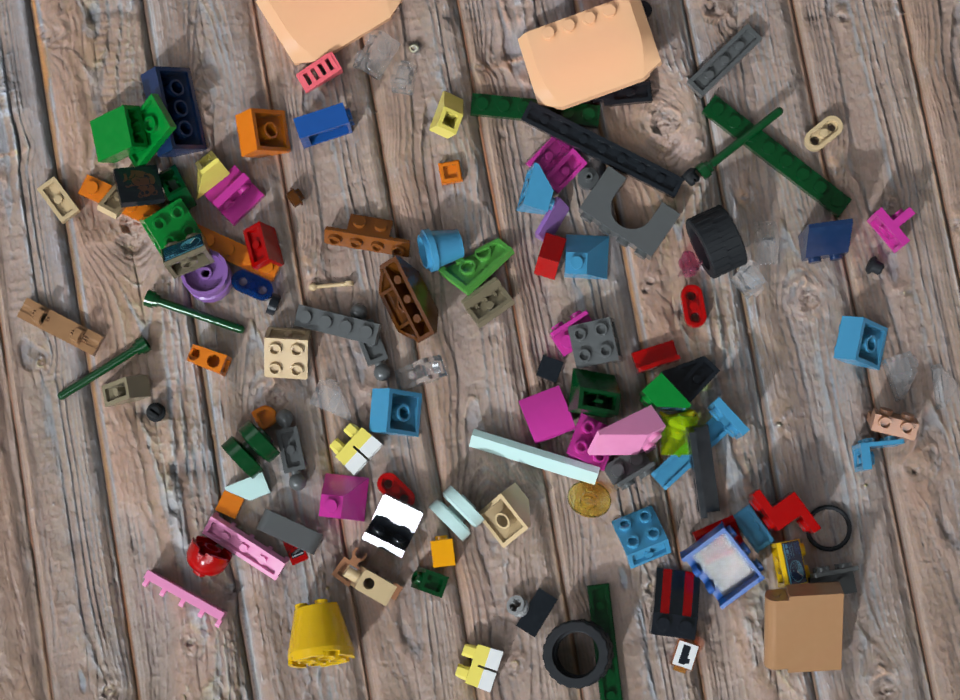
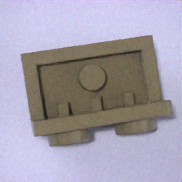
M497 277L486 281L480 288L461 300L465 310L479 328L515 304Z

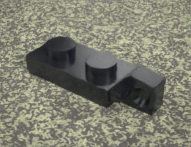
M645 80L592 100V103L604 102V106L609 107L652 103L650 80Z

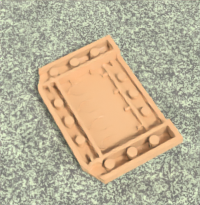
M403 0L256 1L294 65L301 63L312 64L331 51L335 54L390 21L400 3L403 2Z
M613 0L530 30L518 38L537 103L543 107H553L557 110H565L643 82L657 66L660 67L662 65L641 0Z

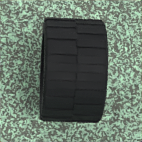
M718 204L686 220V229L693 249L703 268L711 278L715 279L747 263V253L741 235L733 219L722 205Z
M585 619L567 621L555 627L548 634L543 645L542 657L545 663L544 666L551 678L555 679L560 685L576 689L588 687L600 681L608 673L609 668H611L612 659L614 658L613 644L608 633L600 625L595 624V622L586 621ZM574 632L589 635L596 642L599 650L596 666L590 672L583 675L572 674L565 670L558 657V648L564 637Z

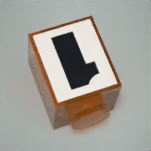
M677 638L669 664L674 665L673 670L684 674L686 670L692 671L700 646Z

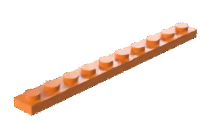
M87 174L78 194L99 204L113 186ZM155 204L126 207L121 214L140 222L139 219L152 215L162 208ZM197 224L211 250L218 252L227 262L274 282L281 268L280 266L270 263L259 270L253 269L247 246Z

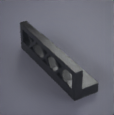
M707 424L685 427L696 508L701 519L708 518L707 513L720 511L709 427Z

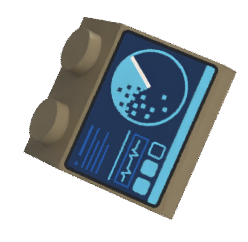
M202 233L189 234L186 236V239L180 242H170L165 248L161 249L163 263L174 279L215 262Z

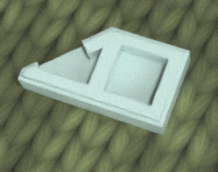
M263 472L259 473L254 479L249 477L225 487L226 491L250 501L271 493Z

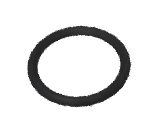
M819 506L811 512V515L814 516L822 510H834L840 513L847 524L846 537L836 546L825 547L818 544L812 538L811 533L806 532V536L809 542L819 550L829 552L839 550L850 539L852 533L851 521L848 515L836 506Z

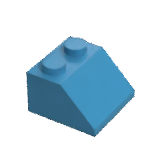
M842 316L833 358L847 364L880 370L888 328L865 317Z
M392 388L372 389L369 432L419 437L422 393Z

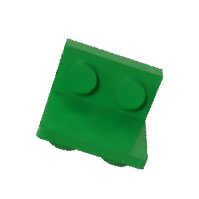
M181 198L176 199L154 214L146 215L139 219L161 257V249L165 248L168 243L180 242L192 233H202Z

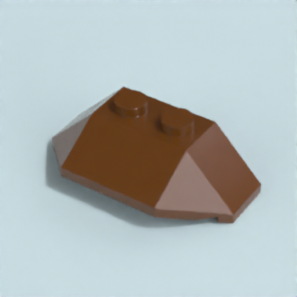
M395 255L381 264L379 295L397 331L418 343L437 333L438 308L419 271L399 255Z

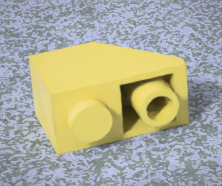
M443 91L429 130L447 139L456 135L463 117V99Z

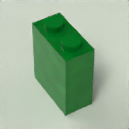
M122 105L90 121L97 159L100 163H116L148 148L140 106Z

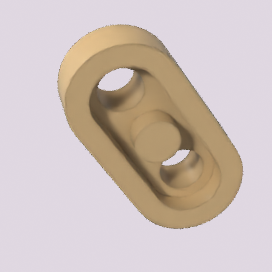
M828 116L805 135V147L812 152L823 149L842 132L843 123L841 119L837 116ZM832 125L834 131H829L827 126ZM811 139H817L818 144H812Z

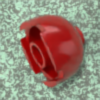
M200 535L196 539L192 538L186 551L189 566L193 569V573L200 577L216 576L222 573L230 563L232 553L226 548L220 549L215 546L217 544L215 541Z

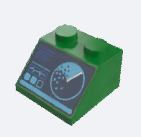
M662 373L639 394L641 397L639 401L645 408L652 405L655 411L685 412L691 406V403Z

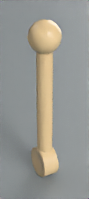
M354 281L327 284L311 283L309 289L315 291L319 288L354 286Z

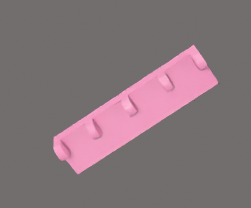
M216 511L210 517L202 534L276 580L290 558L280 556L273 551L272 546L266 547L255 540L253 534L248 535L236 527V523L227 522Z
M147 570L143 577L145 578L142 584L144 587H147L152 582L162 588L160 596L164 597L168 591L181 598L178 606L183 608L185 603L188 602L200 609L198 617L202 618L207 613L218 619L215 623L217 628L221 626L228 613L153 570Z

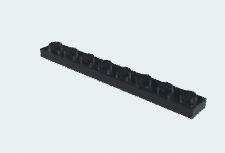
M531 100L520 120L673 199L684 178Z

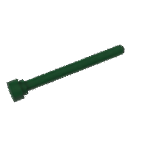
M777 107L711 160L698 163L695 168L705 180L710 177L714 167L781 116L783 109Z
M149 289L145 295L144 306L150 308L160 306L237 333H244L245 327L241 324L161 298V295H158L156 291Z
M141 335L135 339L132 347L60 391L57 395L60 400L66 399L137 353L140 355L141 353L149 352L152 350L149 343Z

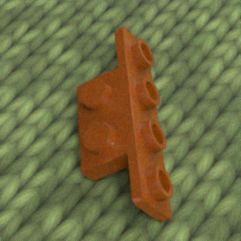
M356 214L350 215L347 229L326 226L324 230V243L403 257H409L411 241L390 237L393 228L392 220Z

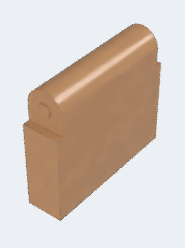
M840 582L787 584L784 589H771L765 592V667L772 670L787 669L788 673L841 670L844 592Z

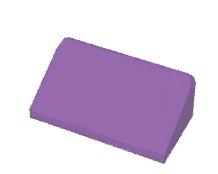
M555 197L552 210H548L535 231V237L541 241L544 240L546 232L555 235L569 211V206L560 197Z

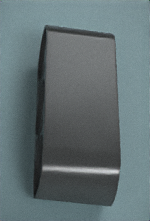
M266 508L256 528L313 555L323 536L321 533Z

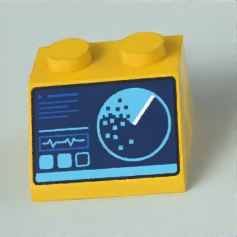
M799 539L770 544L778 587L785 588L787 584L808 583L807 578H810V571L808 565H804L803 556H806L804 544L800 543Z

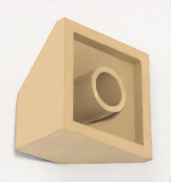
M516 483L500 493L478 512L485 519L483 523L503 548L531 527L529 499Z

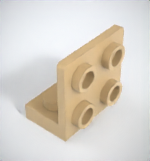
M268 327L264 337V376L306 380L308 378V346L311 339V330Z

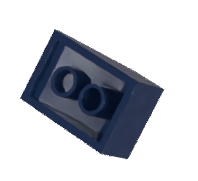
M853 218L808 224L798 236L802 261H808V264L822 262L821 259L830 258V261L843 259V256L849 252Z

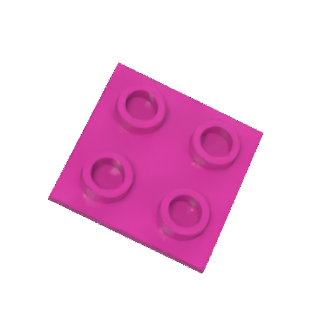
M581 413L566 452L568 458L575 460L577 458L588 464L600 467V470L604 471L610 455H589L587 451L597 431L607 427V425Z

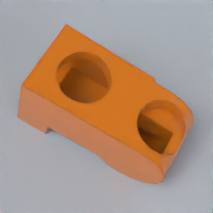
M192 344L186 361L225 377L232 358Z

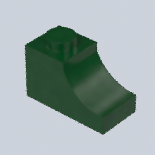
M175 164L159 173L162 188L170 203L181 198L188 211L197 205Z

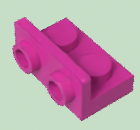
M578 310L570 316V321L565 324L561 321L551 328L553 332L550 333V337L563 357L573 352L568 327L592 321L587 310L584 312Z

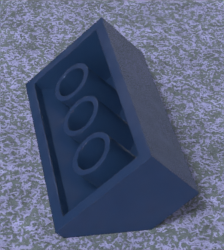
M155 66L141 74L145 99L151 93L158 94L177 126L157 151L158 157H178L206 150L207 145L190 68Z

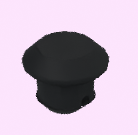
M692 167L681 176L684 178L683 181H686L690 186L695 185V182L697 183L700 180V177L695 173L696 168Z
M876 256L870 258L865 270L867 274L872 272L879 275L884 269V263L877 261Z
M152 403L148 406L146 415L149 420L159 422L165 417L166 410L162 404Z

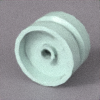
M450 485L443 492V497L451 505L447 507L441 500L436 499L429 508L464 541L471 532L463 521L466 519L473 527H478L485 519L475 510L476 507L463 494L460 495Z

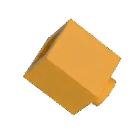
M448 535L435 536V541H430L433 567L456 566L453 539H448Z

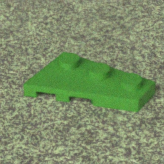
M497 238L476 249L474 254L464 259L455 260V264L447 268L443 266L438 271L441 276L469 296L514 254L513 248Z

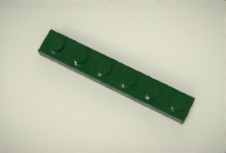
M472 93L470 116L520 121L530 100L537 103V100ZM579 104L565 110L545 107L582 127L598 128L600 105Z

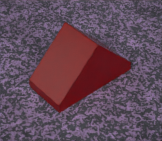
M546 232L534 274L555 280L567 238Z

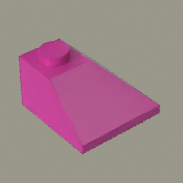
M326 473L321 493L319 516L365 521L369 478Z

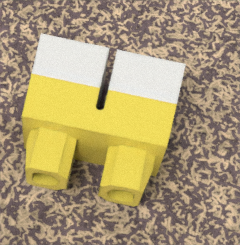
M350 423L343 431L351 440L345 445L336 438L330 444V448L336 454L335 457L356 476L369 461L356 451L354 447L371 460L382 448L383 444L364 428L360 429L355 424Z
M465 644L462 655L473 660L470 667L458 664L455 675L466 680L465 683L491 692L497 672L479 667L478 665L497 671L504 651L481 644L477 646Z

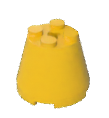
M318 599L311 605L307 603L295 605L287 654L288 666L306 668V664H308V666L327 667L349 662V657L355 658L354 646L338 602Z

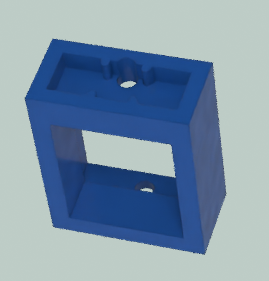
M343 102L293 118L304 149L353 133L351 126L355 125L350 109H345Z

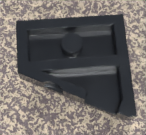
M705 356L661 371L689 402L720 372Z

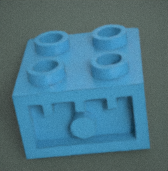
M886 436L880 438L877 442L875 438L858 440V444L852 446L854 471L863 472L872 469V465L875 464V457L873 451L870 452V449L905 444L904 439H898L897 436Z
M651 505L612 521L631 569L671 553L669 540Z

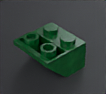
M573 368L568 412L583 413L603 418L619 416L621 393L615 375Z

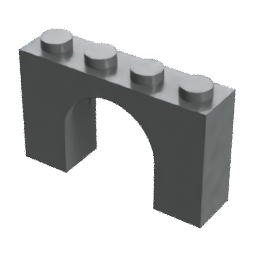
M608 166L580 206V217L588 223L594 222L599 226L598 229L606 235L612 234L623 247L627 248L629 246L634 249V254L645 260L647 258L650 260L678 220L680 213L662 202L651 220L643 227L637 229L622 227L612 216L611 202L624 185L626 177Z

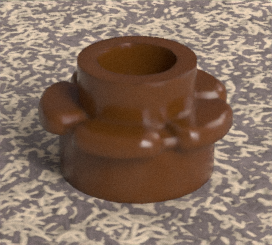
M291 187L290 191L286 193L288 200L295 208L299 205L302 206V200L305 199L302 192L298 188L294 190Z

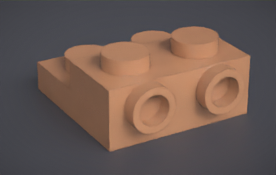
M880 407V409L873 408V411H868L866 418L871 431L915 441L919 422L913 414L907 412L896 414L889 408Z

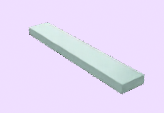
M477 429L473 430L469 447L595 485L600 467Z

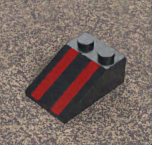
M657 567L649 634L695 640L700 578L696 577L693 572Z

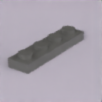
M747 23L686 84L702 99L763 38Z
M300 304L298 305L294 326L375 346L378 344L382 324Z

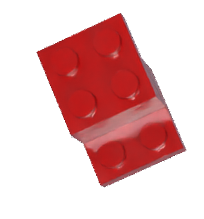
M760 489L754 490L748 495L751 498L748 501L755 511L762 513L764 517L761 520L768 529L779 531L796 518H798L796 523L803 532L815 533L821 529L795 492H789L773 505L769 503Z

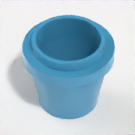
M427 228L420 231V235L417 237L419 255L425 269H429L430 272L438 271L440 267L464 257V245L458 229L430 230Z

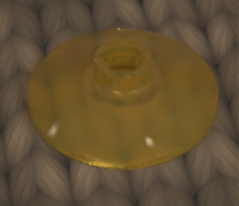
M580 481L569 489L568 503L581 516L589 518L600 517L610 508L611 496L607 489L595 482V485Z

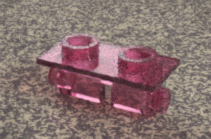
M685 251L678 261L681 270L678 277L684 275L685 278L696 275L703 261L697 262L693 252Z

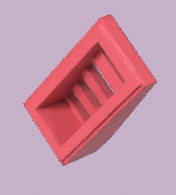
M331 51L297 73L296 77L307 94L342 74L343 70ZM328 62L332 64L334 68L333 70L329 69L327 65ZM321 66H323L327 73L324 76L319 69ZM314 70L319 76L318 80H316L312 74ZM308 75L312 84L309 85L304 76Z

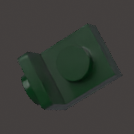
M418 566L412 575L411 587L442 598L449 577Z

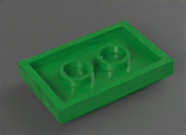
M151 93L140 107L148 148L129 156L134 167L145 166L177 128L158 94Z

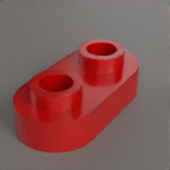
M690 284L685 286L680 294L684 321L691 328H699L705 323L707 318L703 293L697 285ZM693 293L695 295V299L689 300L687 298V294ZM697 314L699 317L698 321H693L691 315Z
M384 473L378 478L377 487L382 494L387 493L398 499L402 495H407V503L412 506L414 505V493L396 475ZM386 480L392 481L393 485L391 488L385 487L384 483Z

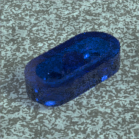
M239 270L232 276L231 283L236 291L258 301H267L274 293V288L268 280L248 271ZM247 279V284L241 286L240 280ZM265 287L267 289L266 293L260 294V288Z

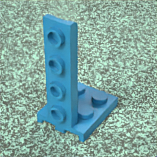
M720 397L707 407L709 414L712 416L706 423L709 427L711 448L727 433L737 440L750 430ZM687 441L650 474L664 490H667L691 468Z

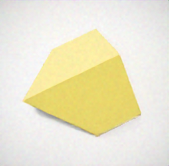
M212 150L195 163L197 166L196 200L230 174Z

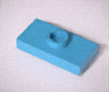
M750 504L733 515L738 528L756 553L775 541Z

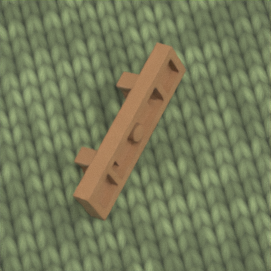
M26 298L17 315L22 320L94 357L105 338L29 298ZM44 314H47V316H46L44 322L42 323V322H41L42 316H43Z

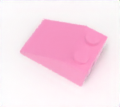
M652 405L598 430L587 452L589 455H638L642 452L649 453L656 448V443L662 437V432L666 425Z

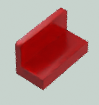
M259 221L243 230L253 269L259 270L270 263L280 267L284 265L274 227Z
M673 340L631 353L637 374L678 362L681 359L680 354H677Z

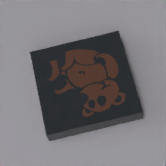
M157 165L113 169L121 208L165 203Z

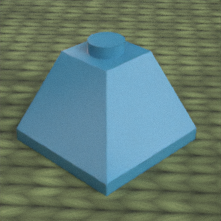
M534 163L527 170L516 211L545 215L548 210L553 208L555 198L552 195L554 190L538 163Z
M566 234L564 278L607 280L609 236Z

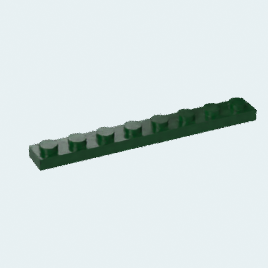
M716 95L702 111L704 116L735 140L754 126L752 122ZM760 131L743 145L837 218L851 202V198L765 132Z

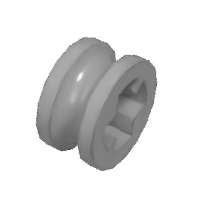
M515 595L509 598L506 607L510 614L520 618L527 614L529 603L521 596ZM519 603L521 604V607H517V610L514 609Z

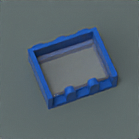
M723 521L687 549L680 552L682 561L690 565L693 574L699 577L705 584L706 590L716 597L721 609H724L765 579L763 574L764 566L757 558L755 560L752 559L749 555L751 553L749 547L745 542L740 543L736 539L738 535L731 525L726 526Z

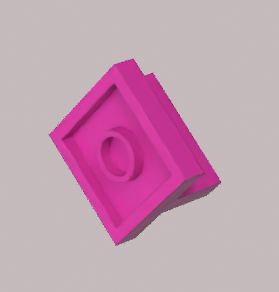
M234 165L228 170L230 174L204 194L233 226L265 197L251 182L249 177Z
M881 207L867 222L895 254L910 241L899 227L916 213L911 207L905 211L901 208L890 217Z

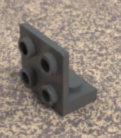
M606 317L568 327L577 369L607 362L617 363L623 361L613 318Z
M645 452L638 455H621L606 464L604 471L614 488L618 489L620 487L623 491L635 483L634 478L639 476L643 479L654 472L652 467L656 463L655 461L651 462Z
M852 562L834 564L835 569H830V566L812 568L813 573H810L809 583L840 582L844 594L857 592L853 571L859 570V566H852Z

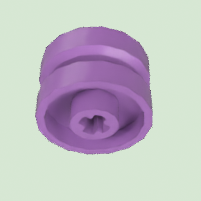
M211 249L210 251L215 262L181 276L184 286L194 298L206 303H214L223 299L233 286V273L230 266L218 252Z

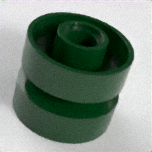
M248 420L238 429L244 441L240 442L231 436L221 447L246 474L254 479L263 470L257 458L260 456L271 463L280 452L273 445L274 441L260 426L257 428Z

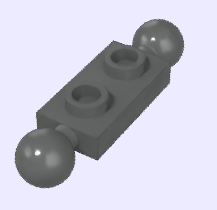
M355 304L350 310L351 317L366 320L367 308L362 304ZM373 318L366 320V321L374 322ZM380 336L377 346L359 342L368 367L375 365V378L379 381L388 380L391 376V369L386 364H383V361L389 358Z
M282 409L276 414V422L282 426V429L275 431L285 474H292L289 479V485L293 490L299 491L306 486V478L300 474V470L306 469L298 426H290L293 421L292 413L287 409Z

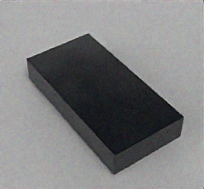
M538 588L529 603L527 614L520 618L516 626L535 637L558 599Z

